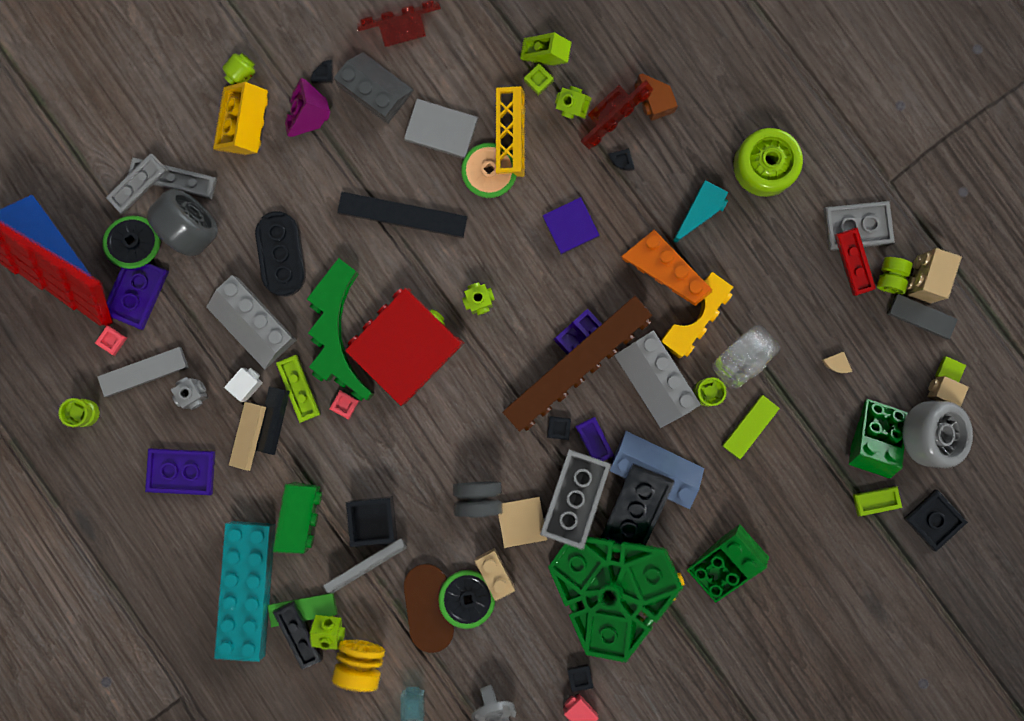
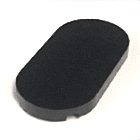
M280 211L269 212L262 217L255 229L261 278L264 286L271 293L287 297L297 293L304 285L306 278L299 227L296 221L286 213Z

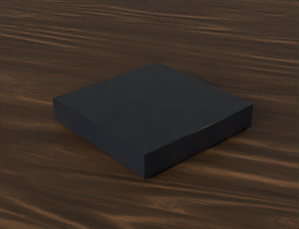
M936 489L903 518L935 552L968 523L940 491Z

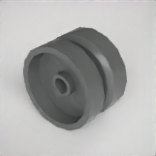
M486 481L453 484V496L467 498V500L458 501L454 504V516L476 518L502 514V501L488 499V497L499 496L502 493L501 482Z

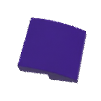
M587 309L555 337L554 341L568 354L595 331L601 323Z

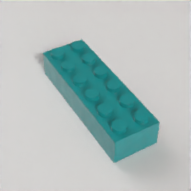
M239 521L225 523L214 659L259 662L266 655L268 605L270 603L276 524Z

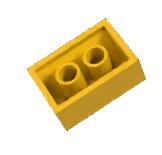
M248 82L223 88L213 146L214 150L245 155L258 153L261 145V129L264 126V111L268 104V90Z

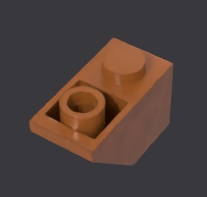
M643 73L638 75L635 89L638 96H642L644 102L642 107L645 115H649L652 121L675 113L678 105L671 86Z

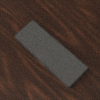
M900 294L894 296L887 313L892 317L946 340L950 339L958 320Z

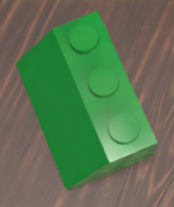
M299 482L285 484L273 552L305 553L309 548H312L314 542V535H311L312 528L316 527L318 521V514L315 513L316 507L320 505L322 500V492H319L320 486Z

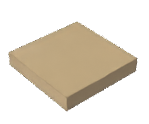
M539 496L502 503L503 513L498 515L504 548L547 540V537L540 535L544 519Z

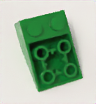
M866 399L851 444L848 465L889 479L900 471L903 467L905 448L902 432L908 412Z
M739 524L711 546L687 568V571L716 603L765 570L769 556Z

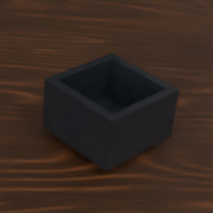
M393 496L346 502L350 547L394 543L397 540Z

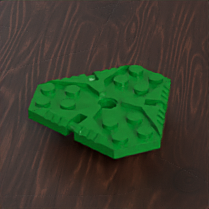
M587 536L583 550L564 544L548 566L564 605H569L572 611L569 617L585 654L625 663L653 628L651 625L654 621L658 622L683 589V585L666 548L628 542L618 544L615 543V540ZM614 552L620 553V559L614 558ZM606 590L613 591L616 599L610 598ZM582 600L584 607L579 608L577 602ZM640 611L647 615L645 619L639 615Z

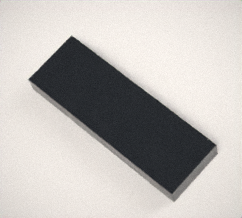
M269 387L264 406L266 410L256 451L275 455L290 391Z
M295 601L274 609L273 614L301 669L303 670L322 661L323 657L319 649L311 647L310 631Z

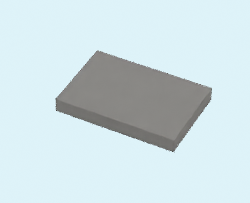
M417 99L404 140L464 159L468 153L478 117Z
M889 201L833 206L823 209L829 251L839 250L835 234L858 227L863 247L895 243Z

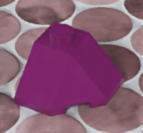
M300 78L290 99V103H292L291 115L287 114L285 120L286 132L289 137L321 128L324 121H327L330 116L327 99L309 82Z

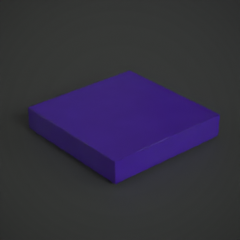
M581 197L542 215L560 255L600 236Z

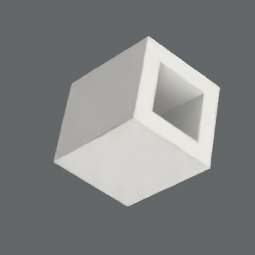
M241 368L224 388L240 402H247L263 382L258 379L260 375L252 368Z

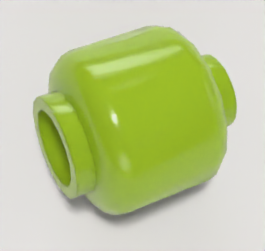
M243 53L240 55L233 54L223 65V71L226 74L224 78L231 85L248 82L255 74V64Z

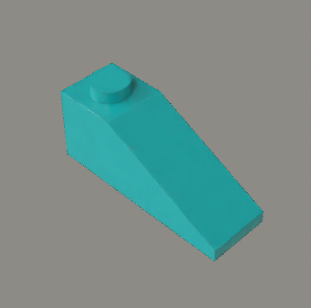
M705 180L681 223L673 242L677 243L712 218L719 210L723 211L728 203V200L725 199L728 192Z

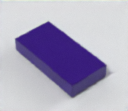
M595 417L575 426L590 457L605 461L614 456Z

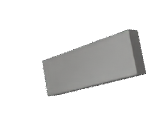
M149 154L105 198L120 214H123L168 170L154 154Z

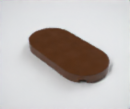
M429 563L419 564L407 574L404 581V594L410 636L413 643L424 652L436 653L445 649L450 644L454 634V626L444 618L439 607L440 589L447 577L437 566Z

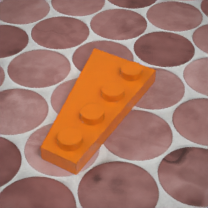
M655 230L621 256L622 260L634 265L639 271L653 277L655 281L661 285L664 284L672 289L674 293L695 306L712 293V288Z

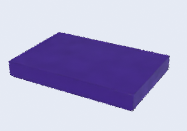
M150 263L133 269L121 267L106 301L111 318L144 330L169 271Z
M148 448L145 492L213 495L215 451Z

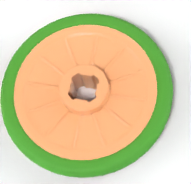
M483 143L472 148L466 154L461 167L462 178L467 188L474 194L485 198H494L506 193L513 186L517 176L514 173H496V143ZM508 154L501 160V168H513V159ZM488 167L493 169L490 174H487L485 171Z

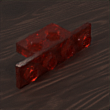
M429 0L421 3V7L414 8L413 5L401 8L402 12L393 14V11L380 14L381 18L374 20L372 17H366L360 20V23L357 24V29L359 32L379 26L385 47L425 37L426 34L420 15L441 9L438 2L434 3V0Z
M645 80L630 95L618 85L587 114L597 126L581 140L582 144L588 149L597 146L605 134L617 127L619 121L624 117H628L640 102H644L649 98L653 91L650 84Z

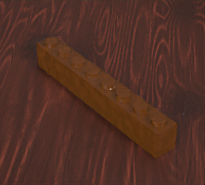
M633 296L503 410L502 413L519 432L522 429L528 431L536 423L534 419L538 415L544 417L552 409L550 405L554 401L561 402L569 395L567 390L570 387L574 386L577 388L585 381L583 376L590 371L593 374L602 366L599 362L605 357L610 359L618 352L616 347L622 342L625 345L635 337L633 332L638 328L641 330L646 328L652 322L649 318L653 315L636 296Z

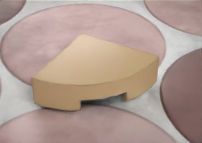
M844 352L822 360L824 365L834 372H852Z

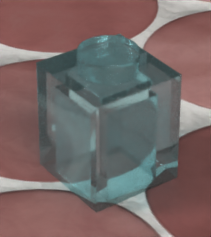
M419 687L406 688L400 696L401 721H424L425 690H419Z

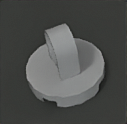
M492 685L481 688L484 706L475 710L471 718L472 721H509V716H516V710L512 702H497Z

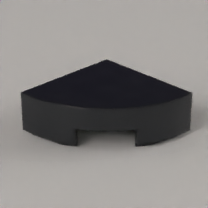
M326 60L322 62L312 72L311 82L333 83V61Z
M629 148L608 154L610 162L618 169L624 171L635 169Z

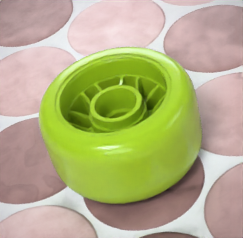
M776 128L760 129L750 134L739 146L734 157V173L739 184L749 193L761 197L774 196L785 191L796 181L802 170L803 155L798 142L789 133ZM766 157L772 160L773 165L767 163Z

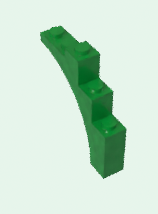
M338 258L307 298L312 303L309 306L318 314L322 311L324 312L308 334L312 336L311 341L318 347L325 346L309 368L313 370L312 375L321 382L324 379L331 381L335 376L334 381L343 388L346 385L353 390L351 394L357 399L369 401L374 393L362 383L352 369L342 340L341 320L344 303L351 286L359 274Z

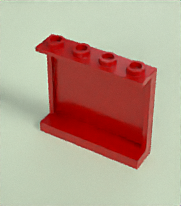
M400 288L392 296L394 300L389 305L385 304L377 312L379 316L374 321L372 319L369 320L362 328L364 331L359 337L355 335L348 342L349 347L345 350L400 406L405 405L464 344L459 337H456L411 293L412 290L410 288Z

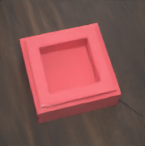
M107 325L95 344L115 356L127 337Z
M340 390L330 410L349 420L359 400Z

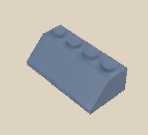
M625 431L610 462L609 471L626 479L634 463L674 479V485L667 499L690 509L699 491L704 468Z

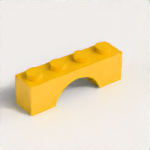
M711 272L704 280L712 288V293L701 301V312L698 319L693 324L687 326L673 324L660 340L665 349L678 358H682L684 355L686 357L689 356L695 347L692 345L696 338L699 340L707 331L705 328L709 320L713 322L720 313L717 310L722 303L725 305L733 295L730 293L733 286L714 272Z

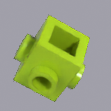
M570 86V89L562 87L561 92L556 97L555 109L562 111L561 116L573 119L575 115L585 119L592 98L582 94V89Z
M479 282L469 285L467 287L468 290L464 291L466 297L462 298L466 310L471 309L472 314L477 313V315L489 312V308L493 307L491 301L495 300L491 288L486 289L485 284L480 285ZM481 294L482 300L475 301L474 296Z
M315 615L310 631L311 647L338 650L339 642L344 641L345 627H342V618Z

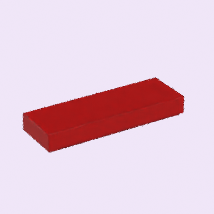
M858 227L835 234L853 296L876 289Z

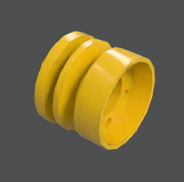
M364 640L340 641L338 646L340 652L337 653L336 658L343 663H338L334 666L332 682L339 687L354 691L368 692L377 690L381 672L375 668L382 666L383 660L381 658L384 657L385 649L380 645Z

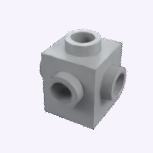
M185 377L176 382V387L171 389L174 394L172 396L174 403L178 407L181 406L182 409H196L203 404L202 401L208 398L205 393V386L198 379H188V377Z

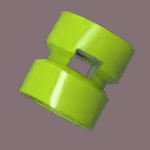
M885 257L881 268L884 274L879 276L877 288L888 293L905 294L908 285L906 277L910 276L913 263L902 258Z
M714 377L698 381L693 388V393L701 406L705 407L719 405L724 401L727 394L724 383Z
M67 399L59 408L60 420L69 427L92 426L96 423L100 414L97 404L88 399Z

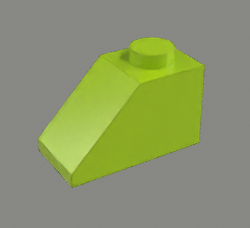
M555 32L524 38L520 59L547 65L568 63L572 42Z

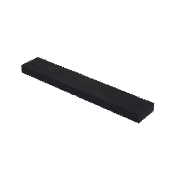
M341 192L337 211L338 214L459 238H464L468 216L346 192Z

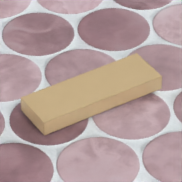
M249 402L244 403L229 466L248 471L251 470L266 407Z

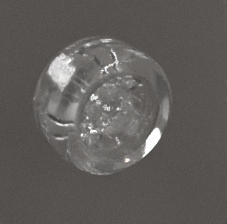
M756 325L743 334L715 360L712 365L713 371L730 389L737 390L750 378L753 379L768 366L767 363L780 352L781 346L763 326Z

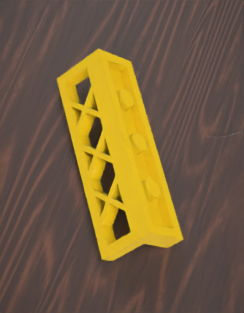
M521 86L496 88L497 174L514 173L517 175L516 177H525V93ZM513 93V100L506 107L501 102V94ZM508 112L513 116V122L506 128L501 123V118ZM508 133L513 138V143L506 149L501 144V139ZM507 154L513 159V168H501V160Z

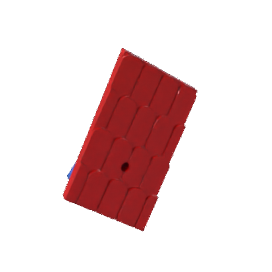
M30 195L0 209V264L15 275L19 273L40 290H47L72 310H79L99 326L104 325L106 327L112 324L101 282L92 278L35 197Z

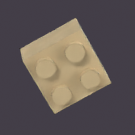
M938 248L917 256L913 262V275L908 279L906 296L930 304L948 299L962 256Z

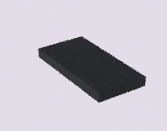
M633 463L601 538L615 540V543L618 544L628 542L646 546L675 480Z

